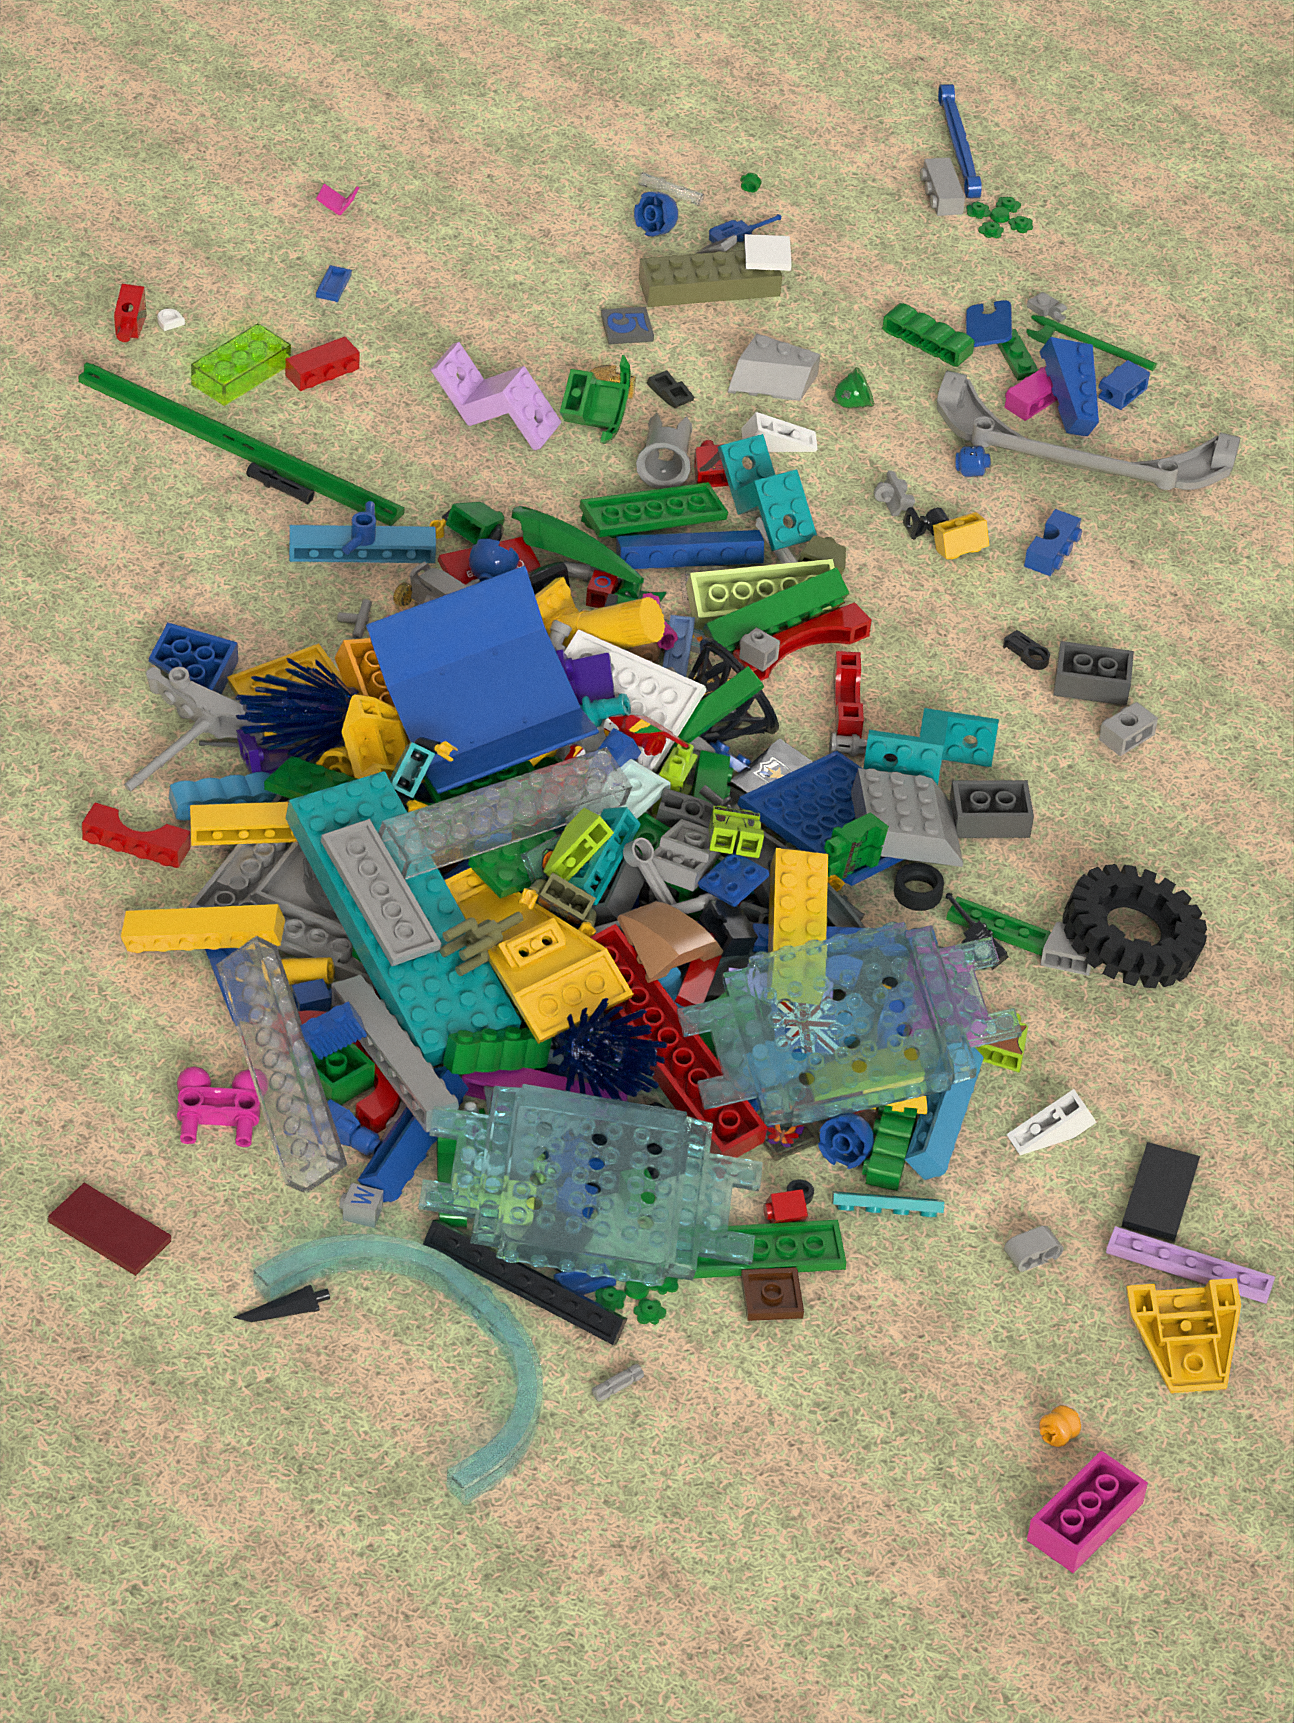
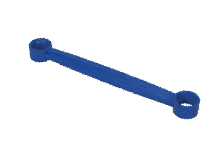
M940 84L938 100L940 106L944 108L952 145L964 178L966 198H980L982 192L981 178L976 176L965 129L955 103L954 85Z

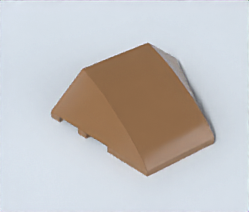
M656 901L623 913L617 918L628 943L634 945L638 953L636 959L639 964H643L647 972L645 978L648 983L667 976L672 968L698 958L704 962L723 953L717 941L699 923L680 910L663 902Z

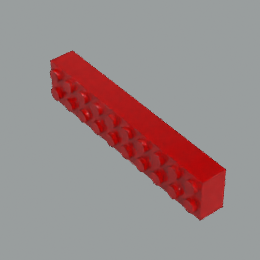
M614 924L591 936V939L608 950L633 993L630 999L605 1010V1014L717 1166L720 1168L764 1143L768 1128L660 982L658 980L650 983L647 982L645 978L647 972L643 964H639L636 959L638 956L637 951L628 943L627 938L619 927Z

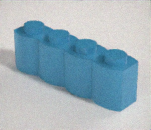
M255 772L246 776L229 775L221 779L204 778L196 782H175L170 785L169 801L176 819L187 821L190 820V805L271 803L278 794L264 790V781L270 776L269 773Z

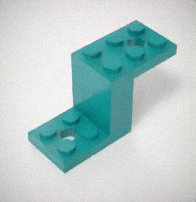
M763 434L718 446L737 514L741 515L755 510L760 511L771 551L808 542L814 535H817L798 470L775 475ZM744 457L752 461L751 469H746L743 466L742 460ZM784 516L792 518L793 526L791 528H787L784 525Z
M924 708L920 737L869 730L863 769H875L891 773L899 772L913 776L923 775L932 778L938 785L942 760L992 767L999 719ZM968 735L974 736L977 739V741L973 744H969L965 742L963 738ZM886 754H894L897 760L889 762L884 756Z

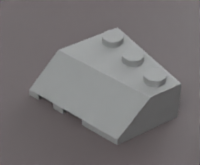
M756 334L738 360L728 393L736 394V391L748 392L751 396L766 394L771 395L772 398L801 401L818 376L820 354L769 338L765 335Z

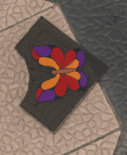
M771 1109L758 1114L768 1127L765 1141L762 1145L774 1161L818 1145L820 1142V1133L808 1118L788 1120L778 1116Z

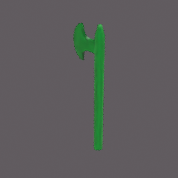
M1031 316L1034 321L1044 326L1039 331L1030 329L1026 331L1029 337L1045 344L1056 331L1083 343L1092 344L1097 349L1126 361L1129 360L1150 371L1156 368L1157 363L1047 317Z

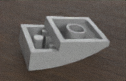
M681 819L661 837L660 845L654 851L652 862L663 881L690 891H694L699 886L698 881L710 872L722 853L709 851V828Z

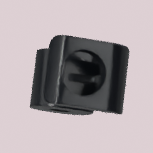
M909 507L906 510L903 525L911 539L915 540L918 536L923 535L926 529L934 536L933 525L948 521L949 518L945 511L939 507L931 509L927 512L926 516H920V518L915 509Z

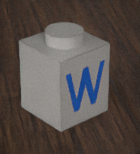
M351 1183L348 1192H343L340 1199L339 1209H343V1220L375 1228L383 1209L384 1191Z

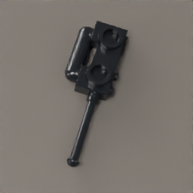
M947 893L946 899H949L970 927L963 933L966 938L961 942V946L973 949L972 959L980 969H986L990 966L993 970L1009 957L1006 950L993 938V932L986 929L987 925L985 923L982 924L980 920L977 923L972 921L954 899L953 894ZM976 945L982 948V950L985 952L984 955H982L978 951V949L975 947Z

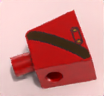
M122 283L114 312L115 332L119 341L128 342L130 338H139L147 316L145 287ZM130 304L133 306L132 311H129Z
M711 440L703 441L700 447L695 449L694 471L696 484L709 482L712 488L729 486L718 451V446L720 445H714V442Z

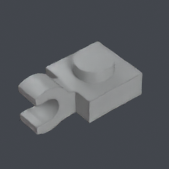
M1044 292L1027 301V308L1040 316H1050L1059 323L1066 319L1061 313L1067 310V307Z

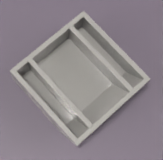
M858 768L851 790L855 817L857 819L871 812L889 826L884 845H882V857L963 866L951 803L932 778L923 775L913 776L899 772L891 773L875 769Z

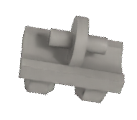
M888 470L886 481L884 483L879 482L873 492L877 501H885L892 516H899L901 510L906 511L915 504L913 495L905 494L908 487L906 481L898 479L894 471Z

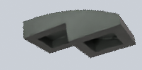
M668 370L651 376L647 380V385L668 405L674 408L689 403L695 398L682 381L678 383L675 381Z

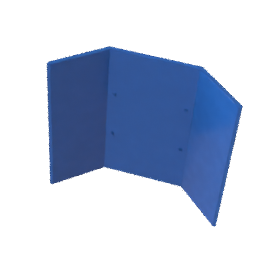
M525 566L366 625L387 690L410 743H414L419 737H425L440 743L447 741L458 749V751L452 750L449 754L453 761H447L440 755L435 754L425 773L437 794L599 733L597 727L581 709L545 629Z

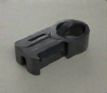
M1016 630L1004 638L1003 649L1007 647L1020 656V660L1029 668L1042 670L1048 666L1050 659L1049 650L1022 632ZM1039 655L1043 660H1035L1030 656Z

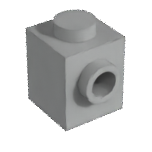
M756 627L749 634H745L740 640L739 658L763 672L778 660L780 641Z

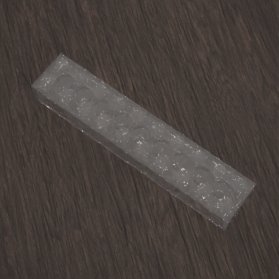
M605 747L384 820L378 834L403 878L408 879L565 826L583 808L600 814L604 808L624 806L633 786L608 748Z
M255 936L216 965L285 1185L303 1193H308L348 1164L310 1047L305 1042L300 1027L302 1022L276 945Z

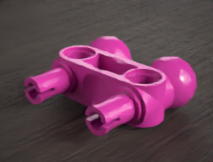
M193 1066L181 1071L176 1082L179 1091L177 1118L182 1122L180 1141L184 1144L195 1143L198 1124L237 1126L236 1145L249 1147L252 1142L253 1127L260 1120L261 1098L266 1090L264 1077L255 1070H242L235 1075L231 1085L232 1088L211 1087V1078L203 1068Z

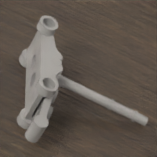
M152 667L148 669L146 676L150 691L154 694H160L167 704L176 707L180 717L191 719L195 724L159 756H155L154 760L137 774L135 773L124 786L131 792L138 785L143 784L144 780L160 767L162 768L168 760L203 732L215 735L218 739L226 737L237 739L236 730L246 728L250 736H255L257 743L267 744V739L262 735L259 719L261 709L258 701L246 699L239 703L190 681L188 670L184 667L173 668L169 673V680L162 676L159 668Z

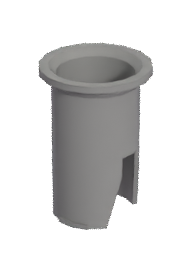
M658 413L650 418L646 445L639 452L636 461L637 473L642 481L649 486L657 489L678 487L688 478L691 467L687 452L692 433V423L687 416L677 425L676 429L662 427ZM666 448L674 451L673 461L658 459V449Z

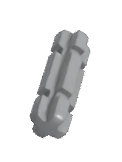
M632 1365L623 1372L607 1379L604 1383L593 1387L592 1394L597 1401L604 1400L631 1385L632 1382L642 1379L644 1372L640 1365Z

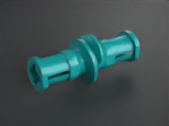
M624 693L611 699L593 700V703H591L588 696H584L582 705H580L581 709L596 727L601 726L602 721L611 716L620 714L628 716L631 713L629 698Z

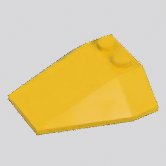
M355 694L351 697L341 732L355 778L360 779L385 771L390 779L405 747L410 743L396 708L370 696Z
M1237 1278L1209 1280L1206 1286L1201 1288L1156 1291L1155 1284L1127 1286L1126 1291L1130 1315L1169 1392L1181 1393L1227 1389L1241 1308Z

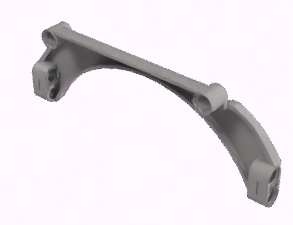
M947 370L937 398V410L948 427L957 436L971 441L975 446H982L983 448L994 446L1073 468L1155 483L1158 488L1163 490L1172 488L1183 490L1199 489L1228 477L1230 472H1232L1241 439L1239 436L1220 432L1219 436H1215L1199 447L1178 455L1150 461L1128 462L1023 437L1001 422L984 405L970 379H967L965 374Z

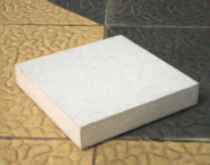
M745 234L746 269L791 271L790 236Z

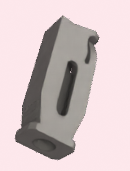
M423 562L413 568L410 573L411 598L423 604L427 595L439 598L481 581L475 579L465 585L445 571L430 568L426 562ZM421 570L425 571L424 573L418 576V572H420Z

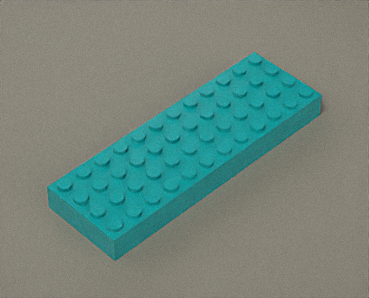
M385 771L289 800L285 819L380 998L385 1002L389 1013L396 1017L401 1029L407 1031L413 1045L419 1047L422 1057L427 1063L430 1062L432 1067L443 1064L448 1035L457 1033L459 1030H467L474 1033L482 1031L484 1028L498 1031L512 1026L520 1029L521 1020L488 961L463 976L457 974L455 967L465 962L460 958L459 951L465 949L466 946L446 957H443L439 950L391 966L321 843V836L323 834L370 819L439 938L441 947L449 943L443 938V932L466 919Z

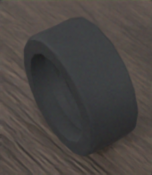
M925 863L907 864L898 870L895 877L894 896L901 905L914 911L932 909L942 899L944 878L940 871ZM911 881H922L932 886L933 890L915 892L904 884Z

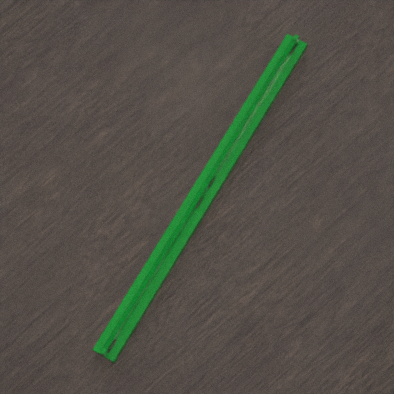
M86 362L84 364V372L78 376L79 383L268 470L274 469L279 475L358 512H365V503L372 501L375 504L376 520L386 525L392 526L404 515L405 507L94 364ZM225 435L233 438L234 441L226 438ZM244 444L254 448V450L244 446ZM384 509H387V510H389V511H391V512H393V513L391 514V513H389V512H387V511H384Z

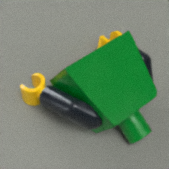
M483 502L454 503L451 509L442 516V520L431 521L429 527H435L436 539L444 537V527L448 526L475 545L479 539H492L500 542L504 533L503 524L505 519L502 512L493 510Z

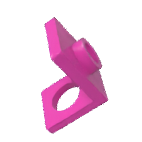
M323 184L316 200L336 214L342 215L354 200L359 187L356 186L350 195L345 198L326 184Z

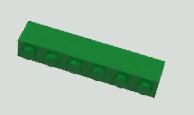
M836 567L705 624L702 631L705 637L717 641L732 653L736 650V646L739 645L742 637L745 634H749L756 627L772 636L780 631L779 628L784 625L792 627L802 622L801 618L809 615L810 618L820 615L824 612L823 609L831 606L832 609L845 603L844 600L850 593Z

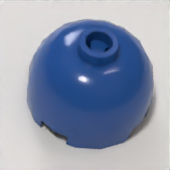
M651 191L642 194L639 204H636L634 208V218L637 227L645 230L646 236L654 237L669 233L678 220L679 211L674 199L663 192Z
M479 539L477 544H473L469 555V566L472 573L482 582L516 569L519 556L514 549L510 547L508 551L498 546L500 542L497 540Z
M842 1112L829 1118L819 1130V1149L822 1155L833 1165L837 1161L847 1166V1169L857 1167L872 1151L874 1145L873 1130L863 1117L855 1113Z

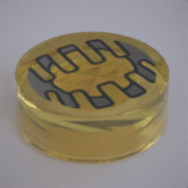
M403 582L398 585L393 595L396 605L405 608L413 602L414 599L411 598V584Z

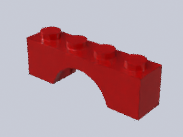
M836 651L833 671L836 734L842 736L857 734L861 739L864 724L863 703H860L861 652Z
M96 802L82 822V840L88 841L90 844L111 848L116 852H125L140 859L158 862L163 866L179 868L191 848V834L189 830L169 824L147 832L132 830L121 822L119 809Z

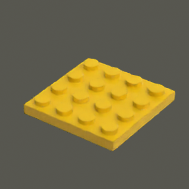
M319 643L227 677L228 685L240 702L246 699L258 701L261 709L259 719L262 735L265 739L276 737L287 731L346 711L350 704L340 672Z

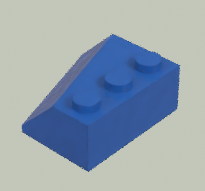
M167 622L148 659L150 663L167 674L173 668L184 667L189 672L190 681L222 694L228 683L227 677L232 675L239 662L238 643Z

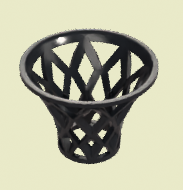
M706 637L700 641V654L688 678L704 685L706 688L705 693L714 692L728 681L731 668L738 674L745 667L720 643ZM710 651L722 658L723 662L712 666L709 660ZM711 678H712L713 681H714V682L707 683V681H708L709 679H711ZM760 690L719 721L729 722L726 726L711 727L699 737L706 740L709 744L711 741L714 743L717 740L724 742L743 735L765 734L764 732L775 734L779 730V722L764 692ZM708 693V694L704 695V696L701 698L700 701H702L704 698H706V697H707L708 695H710L711 693ZM755 698L765 717H753L747 712ZM742 722L752 724L745 728H738Z

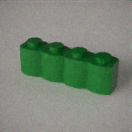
M899 303L884 316L882 329L886 333L896 338H901L904 342L920 348L934 357H939L942 361L954 367H958L973 354L975 341L969 335L955 331L945 323L936 322L931 316L925 313H918L907 304Z
M510 1026L498 1031L484 1028L482 1031L474 1033L467 1030H459L457 1033L448 1035L443 1065L453 1074H470L475 1071L494 1072L498 1070H519L522 1068H543L548 1063L552 1037L538 1044L529 1027L520 1030L517 1027Z
M880 1105L878 1115L882 1117L881 1120H875L873 1135L877 1136L876 1140L874 1139V1145L870 1153L871 1158L864 1161L862 1175H866L865 1184L898 1191L906 1161L905 1157L918 1115L917 1108L904 1107V1112L892 1111L893 1106Z

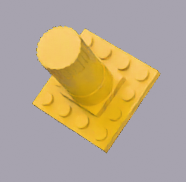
M564 577L556 578L535 595L548 635L551 633L550 627L554 620L560 621L572 628L568 638L565 637L562 643L565 647H568L578 629L621 649L658 642L665 632V620L662 609L657 604V601L650 597L579 612L575 607L571 590L566 584Z

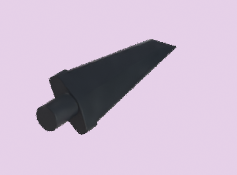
M308 1285L233 1318L257 1322L320 1311L318 1303L330 1300V1294L328 1289L314 1292L312 1286Z

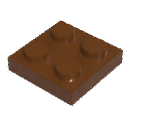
M797 1268L741 1270L747 1321L803 1319L804 1307Z

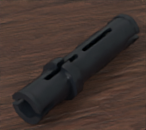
M254 462L247 468L246 475L262 482L267 488L273 487L305 502L307 505L314 498V490L279 475L274 469L268 470Z

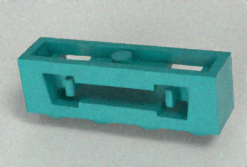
M627 807L603 809L600 816L614 834L568 881L595 897L596 900L593 905H597L623 858L624 846L633 840L641 825ZM619 836H625L623 842L620 845L619 843L621 842V839L619 838ZM597 875H598L599 878L601 879V882H600L599 885H598V881L595 880L596 877H597ZM598 885L595 892L590 886Z

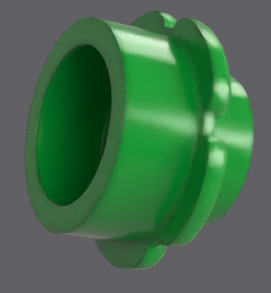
M747 173L740 178L742 182L741 188L747 192L755 193L762 184L761 179L755 173Z

